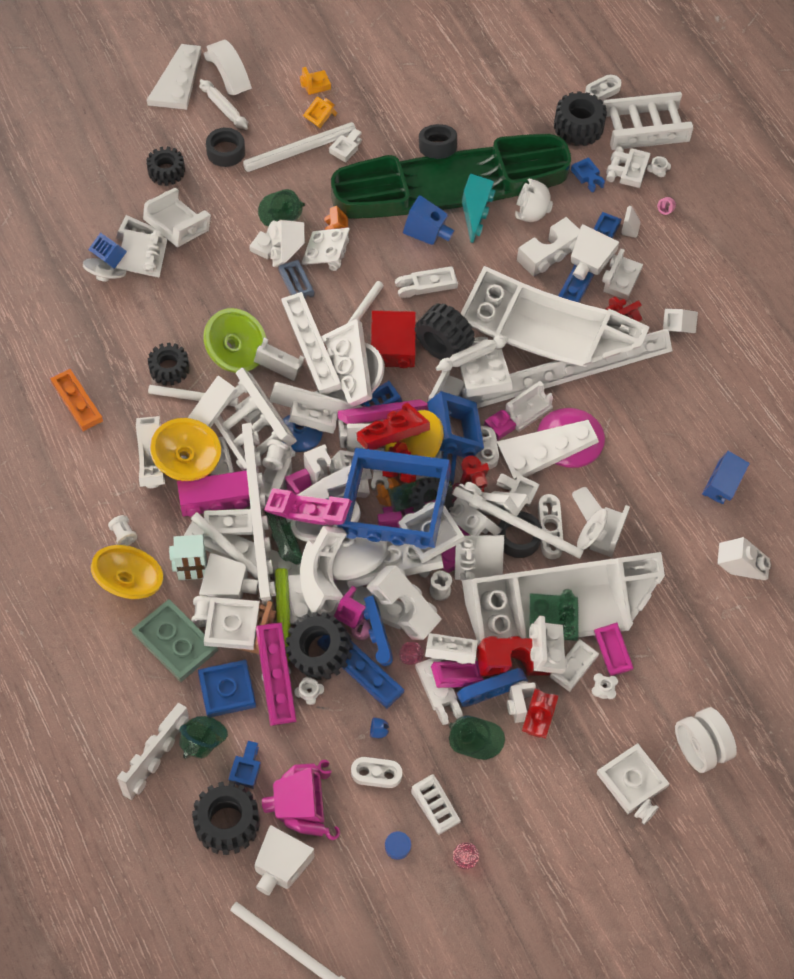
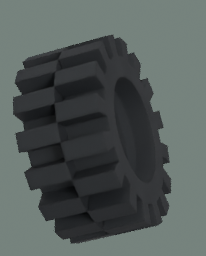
M167 146L164 150L163 147H160V151L154 149L153 153L150 152L148 154L149 157L146 159L148 175L154 183L157 181L158 185H162L163 182L165 186H168V183L171 182L174 185L175 180L179 182L181 177H184V158L180 151L177 152L176 148L171 150ZM163 164H171V165H173V166H171V167H169V168H160V167H159V166H161V165H163Z
M163 343L159 344V349L155 346L153 352L150 351L148 358L149 372L152 379H156L157 383L162 381V384L167 386V382H170L171 386L174 385V381H177L178 384L181 383V377L185 380L187 377L186 373L189 374V361L182 346L179 348L176 343H174L173 347L171 343H167L165 347ZM166 360H174L177 362V364L172 368H163L160 366V364Z
M425 477L421 481L418 480L415 487L412 486L411 490L413 492L409 494V498H411L409 503L414 508V513L425 506L424 495L428 490L434 489L438 492L440 478ZM448 486L444 506L450 513V507H454L452 499H455V496L452 495V487Z

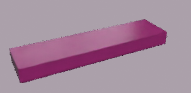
M418 399L338 410V419L346 424L385 420L388 413L392 411L397 413L402 410V405L407 402L417 411H428V404Z
M282 623L256 626L270 726L295 723L297 721Z

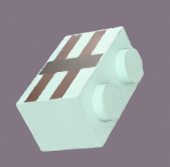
M203 535L175 536L174 546H169L172 571H177L178 580L203 579L207 567Z

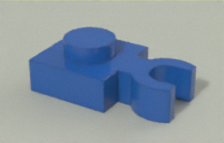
M589 157L572 164L571 171L581 184L587 182L588 189L591 192H595V184L604 188L605 181L599 176L600 170Z

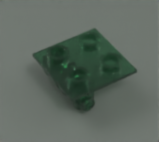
M565 589L561 595L530 593V626L539 616H545V623L563 625L564 640H579L578 597H575L572 590Z

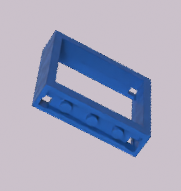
M355 448L343 497L350 499L352 503L344 524L337 525L338 528H343L347 533L346 538L349 539L359 537L366 538L372 542H379L381 540L391 542L394 545L410 544L421 549L435 548L451 475L450 460ZM363 468L440 478L429 532L351 522Z

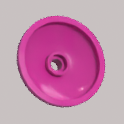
M561 408L552 411L542 419L537 432L589 420L599 440L598 443L555 464L562 467L578 468L592 463L599 457L604 447L605 434L601 424L595 417L580 409Z

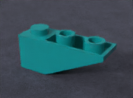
M473 174L469 175L462 198L470 243H474L476 236L480 237L483 229V224L480 223L482 219L486 220L490 207H487L488 202L492 203L496 190L492 189L494 181Z

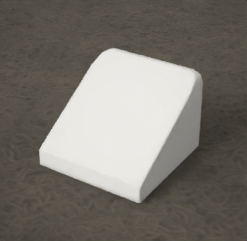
M629 206L627 207L621 233L622 235L636 238L638 236L640 220L633 207Z

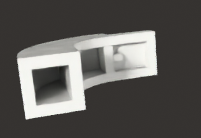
M227 40L207 46L208 51L204 53L205 59L217 66L228 94L236 95L252 89L239 55Z
M160 416L136 418L140 487L156 488L159 485L165 484V474L157 468L150 452L152 437L161 426Z
M323 526L316 540L307 541L302 555L300 567L302 593L309 609L312 612H318L320 615L327 613L329 616H334L343 597L336 587L332 575L335 555L347 535L343 528Z

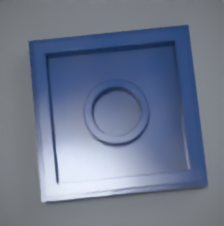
M246 659L198 669L207 718L257 708Z

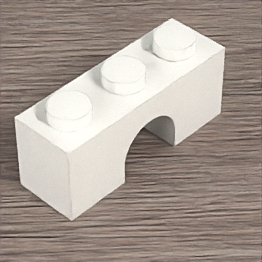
M565 217L550 227L548 241L552 244H543L534 237L519 247L517 262L533 277L540 272H545L549 266L555 262L562 261L567 254L573 252L580 229Z
M398 566L384 567L368 584L367 589L381 605L393 604L400 598L404 603L405 611L397 623L412 640H424L442 620L437 614L436 607L424 599L422 591L406 578L407 574L402 568Z

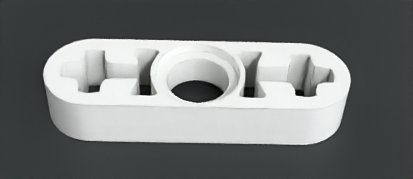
M546 494L539 501V522L542 530L563 540L560 501L556 496ZM546 503H550L552 507L551 515H548ZM552 522L556 524L557 529L549 531L544 525ZM541 540V551L546 558L557 559L561 556L563 550L555 547L556 550L552 551L551 547H549L550 544Z

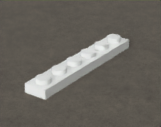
M302 292L282 298L283 307L319 394L326 395L342 389Z

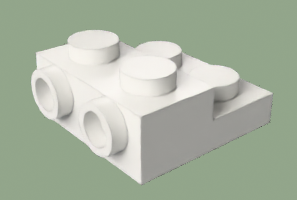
M435 502L426 504L423 509L414 514L410 513L404 516L398 522L399 527L429 532ZM444 506L435 548L421 549L414 545H410V547L414 549L421 562L424 563L465 541V538Z

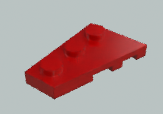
M407 402L402 405V410L397 413L395 411L388 413L387 419L375 421L356 432L357 441L365 449L376 450L381 446L397 443L402 439L418 436L423 432L429 431L430 422Z

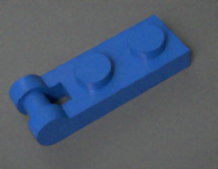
M372 595L364 598L366 604L364 605L366 606L364 616L366 620L370 619L372 628L369 629L372 643H377L378 646L376 660L382 666L387 667L393 663V655L377 599Z

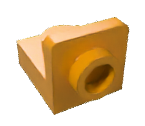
M302 67V75L299 77L302 88H306L308 95L331 90V83L325 70L309 74L307 68Z
M317 96L303 116L320 129L331 114L336 117L338 113L334 109L335 105L327 98L322 100Z

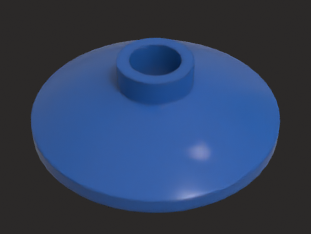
M290 415L283 419L297 440L291 445L292 450L295 452L309 451L320 443L323 436L322 431L289 422Z

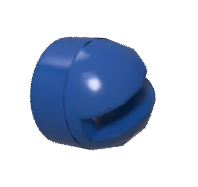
M372 718L370 727L371 738L379 739L387 736L389 724L386 720Z

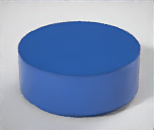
M400 831L389 834L385 840L387 855L396 860L408 856L411 850V840L408 835Z

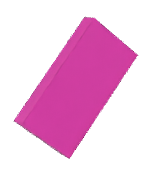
M618 623L594 629L609 677L633 670L634 668Z
M444 661L433 662L431 665L437 688L467 687L483 681V677L480 676L478 661H475V664Z

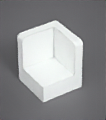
M665 309L663 329L674 332L696 333L698 312L683 309Z

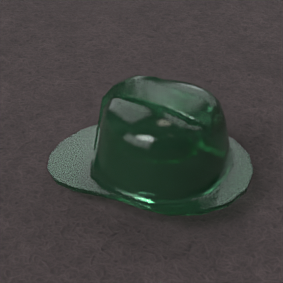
M283 189L271 193L261 200L258 207V216L260 221L268 227L273 220L276 222L280 220L295 221L301 216L305 203L301 201L294 191Z
M464 715L455 720L454 723L450 722L449 724L451 729L449 744L453 751L459 754L487 760L498 755L504 747V732L500 726L493 722L471 715Z
M206 716L192 718L179 728L181 733L179 746L184 751V759L190 757L206 758L215 747L224 742L228 737V731L221 722Z

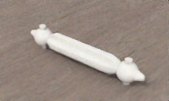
M201 79L199 88L208 94V97L234 122L237 128L247 130L248 121L240 116L237 109L210 81Z
M497 335L493 340L483 341L453 354L450 358H444L439 362L436 370L448 372L452 367H459L487 355L495 349L503 348L509 337Z

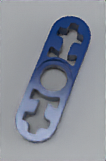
M517 668L464 687L458 691L457 697L462 707H468L510 692V687L515 683L528 680L523 669Z

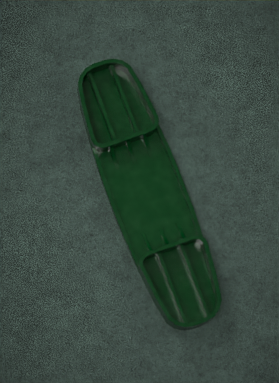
M528 134L499 137L495 139L493 147L456 151L453 155L441 159L425 156L399 161L396 156L385 155L337 169L331 177V199L333 206H338L349 219L408 215L419 195L441 210L463 207L464 189L470 174L494 181L492 189L496 190L493 201L519 196L525 183L529 184V178L544 184L547 188L562 184L569 175L571 153L566 142L559 136L553 134Z

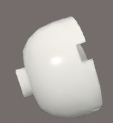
M529 178V184L525 183L519 194L516 205L520 206V212L515 211V216L517 219L526 222H536L542 219L546 213H550L553 202L550 201L549 189L544 184Z

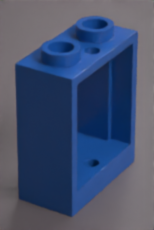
M440 391L427 402L428 411L434 413L443 425L444 436L440 451L465 458L467 456H475L484 449L477 402ZM449 416L461 420L464 437L452 434Z

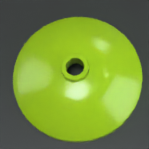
M227 308L215 313L208 320L204 329V345L210 358L222 369L236 373L241 368L251 371L259 365L254 362L257 349L259 345H262L266 335L258 320L248 312L237 308Z

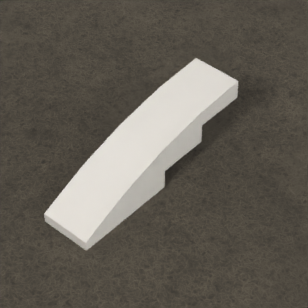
M351 465L321 479L299 495L328 500L330 496L338 498L344 496ZM363 468L360 482L372 478L370 469ZM286 518L287 522L294 521L292 519Z

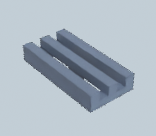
M299 260L278 266L279 273L290 295L302 292L305 299L308 295L310 297L314 296V290ZM295 266L306 290L302 289L292 267ZM285 269L288 270V272H289V274H290V276H291V278H292V280H293V282H294V284H295V286H296V288H297V290H298L297 293H296V291H295V289H294V287H293V285H292V283H291V281H290V279H289V277H288V275H287Z

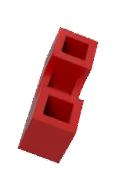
M489 636L483 638L476 650L480 676H497L507 672L512 666L511 658H516L524 664L527 676L550 675L551 673L534 671V661H531L530 658L533 647L532 638H521L520 636L498 638L496 636Z

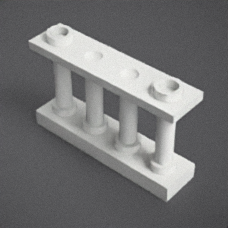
M675 92L603 100V105H606L607 108L606 117L611 116L615 129L611 136V149L690 142L693 131L692 122L682 123L677 110L679 109L682 93ZM669 110L673 124L662 125L658 111ZM650 112L654 126L643 127L638 113ZM630 114L634 128L623 129L619 115Z
M241 368L236 372L240 379L239 385L235 387L238 390L226 406L244 392H248L251 398H249V402L225 422L219 415L214 423L238 458L236 461L237 465L242 471H246L245 452L241 447L244 444L243 433L235 438L230 429L255 408L257 410L260 409L263 414L252 425L253 431L259 432L266 425H271L274 430L268 439L256 447V452L260 451L261 455L268 450L267 443L271 440L283 441L288 446L293 445L297 440L253 375L244 368Z

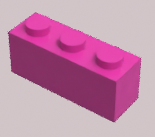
M247 470L206 476L194 481H177L182 517H192L196 512L203 514L204 511L238 510L250 506Z

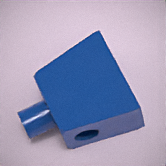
M419 195L409 211L403 233L433 245L438 237L450 241L455 230L444 225L448 216L446 212Z

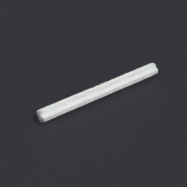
M353 122L246 159L243 161L244 168L247 172L331 143L336 141L341 135L349 136L356 127Z

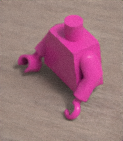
M321 760L318 766L314 763L293 765L282 775L281 779L273 783L274 796L262 799L263 811L265 813L275 812L277 819L282 821L287 828L298 833L320 837L325 834L328 839L336 840L340 836L339 827H334L336 835L333 837L329 833V828L322 824L324 822L321 779L329 778L332 771H323L321 768L328 767L329 761Z

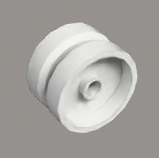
M712 707L696 712L694 718L692 716L686 717L675 725L678 744L687 761L699 773H705L715 768L717 762L725 763L733 759L737 754L734 736L728 724L720 713Z

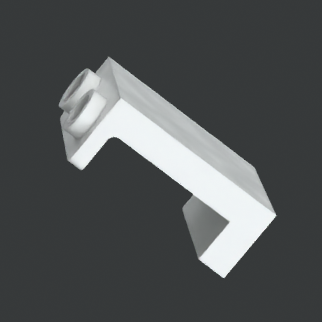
M173 188L148 200L144 204L143 220L157 231H160L176 247H179L209 231L211 215L205 210L199 214L193 212L178 199L179 190Z

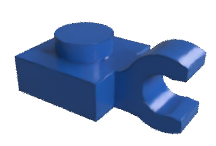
M248 741L244 756H235L228 779L229 782H235L236 785L254 789L261 767V762L255 761L259 750L258 743Z

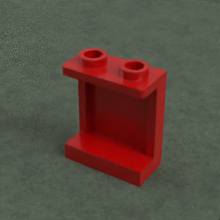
M372 310L371 345L381 354L384 360V367H399L403 369L415 367L416 312Z

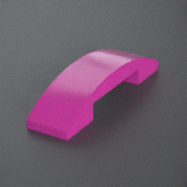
M272 488L264 510L274 515L306 523L340 525L344 524L352 501L331 496L329 500L300 496L292 491Z

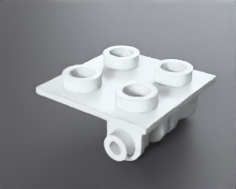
M350 228L313 231L301 264L328 263L331 270L336 271L341 267V259L344 258L346 246L349 243L348 233Z
M125 229L121 247L127 253L117 265V269L159 278L168 238H164L161 235L162 233L154 230L152 234H146Z
M504 535L464 536L465 541L456 545L455 580L462 581L503 574Z

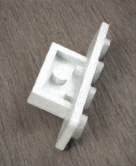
M275 382L270 396V402L291 408L289 422L332 434L336 428V420H339L338 410L362 407L361 405L353 407L347 401Z

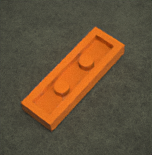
M71 369L50 378L52 385L82 431L103 422L101 414Z

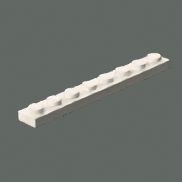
M251 423L242 424L257 573L260 599L262 604L266 606L268 601L273 602L272 597L276 596L275 582H270V574H274L272 559L268 560L267 552L271 551L270 538L265 536V530L269 529L267 515L263 516V508L266 506L265 494H261L260 487H264L263 474L258 472V466L262 465L260 451L256 452V445H260L258 431H253Z

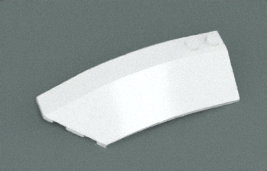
M486 266L483 267L461 312L472 328L493 338L497 335L508 336L507 344L543 357L579 366H585L641 347L649 330V326L611 309H600L561 298L526 285Z
M657 552L462 580L465 605L479 645L483 638L489 636H496L498 638H509L511 636L530 638V626L539 616H545V623L563 625L564 640L595 635L594 629L613 623H618L620 631H629L633 625L632 621L638 612L642 611L652 596V591L657 584H660L665 574L662 554Z

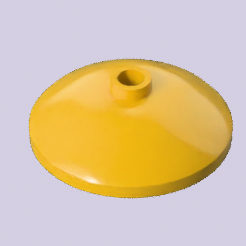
M419 410L418 412L430 422V430L418 436L402 439L399 442H404L407 445L411 455L434 458L443 441V425L434 413L427 410ZM396 443L387 444L385 451L388 452L389 447H394Z
M177 418L167 421L155 431L151 440L150 452L153 462L165 475L176 480L194 481L206 477L217 467L221 456V445L216 433L203 422L190 418Z
M111 545L104 547L94 555L91 562V572L96 582L107 592L121 598L141 599L152 596L160 589L163 582V571L158 562L146 552L131 546Z

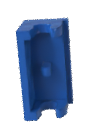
M727 451L719 459L702 495L708 496L721 504H724L725 499L730 501L750 463Z

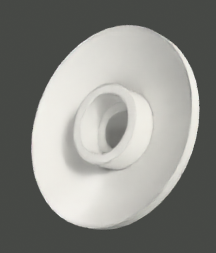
M90 258L83 261L84 269L96 275V279L106 282L109 279L121 278L126 275V270L117 269V266L114 269L99 258Z
M600 509L589 519L578 538V548L584 550L595 541L601 542L607 533V530L604 529L608 517L607 510Z

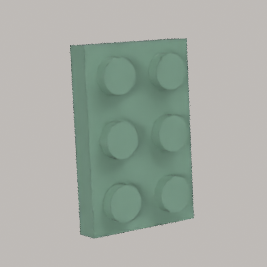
M170 599L131 629L132 634L180 682L218 652V647L204 646L205 634Z

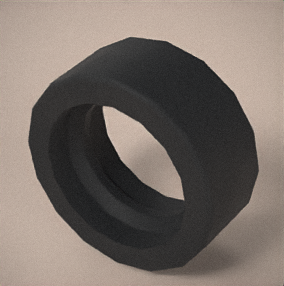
M443 124L424 127L419 133L420 152L424 156L434 159L453 155L457 150L456 130Z
M226 127L212 131L206 138L208 159L220 167H230L241 162L245 156V140L243 135L238 130ZM223 142H231L237 145V148L230 152H219L214 149L217 144Z
M520 511L517 515L518 518L542 529L539 520L532 514ZM503 520L500 521L498 526L502 530L498 535H504V553L514 558H525L538 550L541 539L533 536L530 543L515 544L506 537L507 528L513 525Z

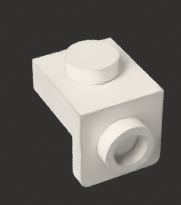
M521 681L510 687L507 709L509 715H513L515 723L525 721L527 709L524 698L533 696L534 689L536 688L535 682Z

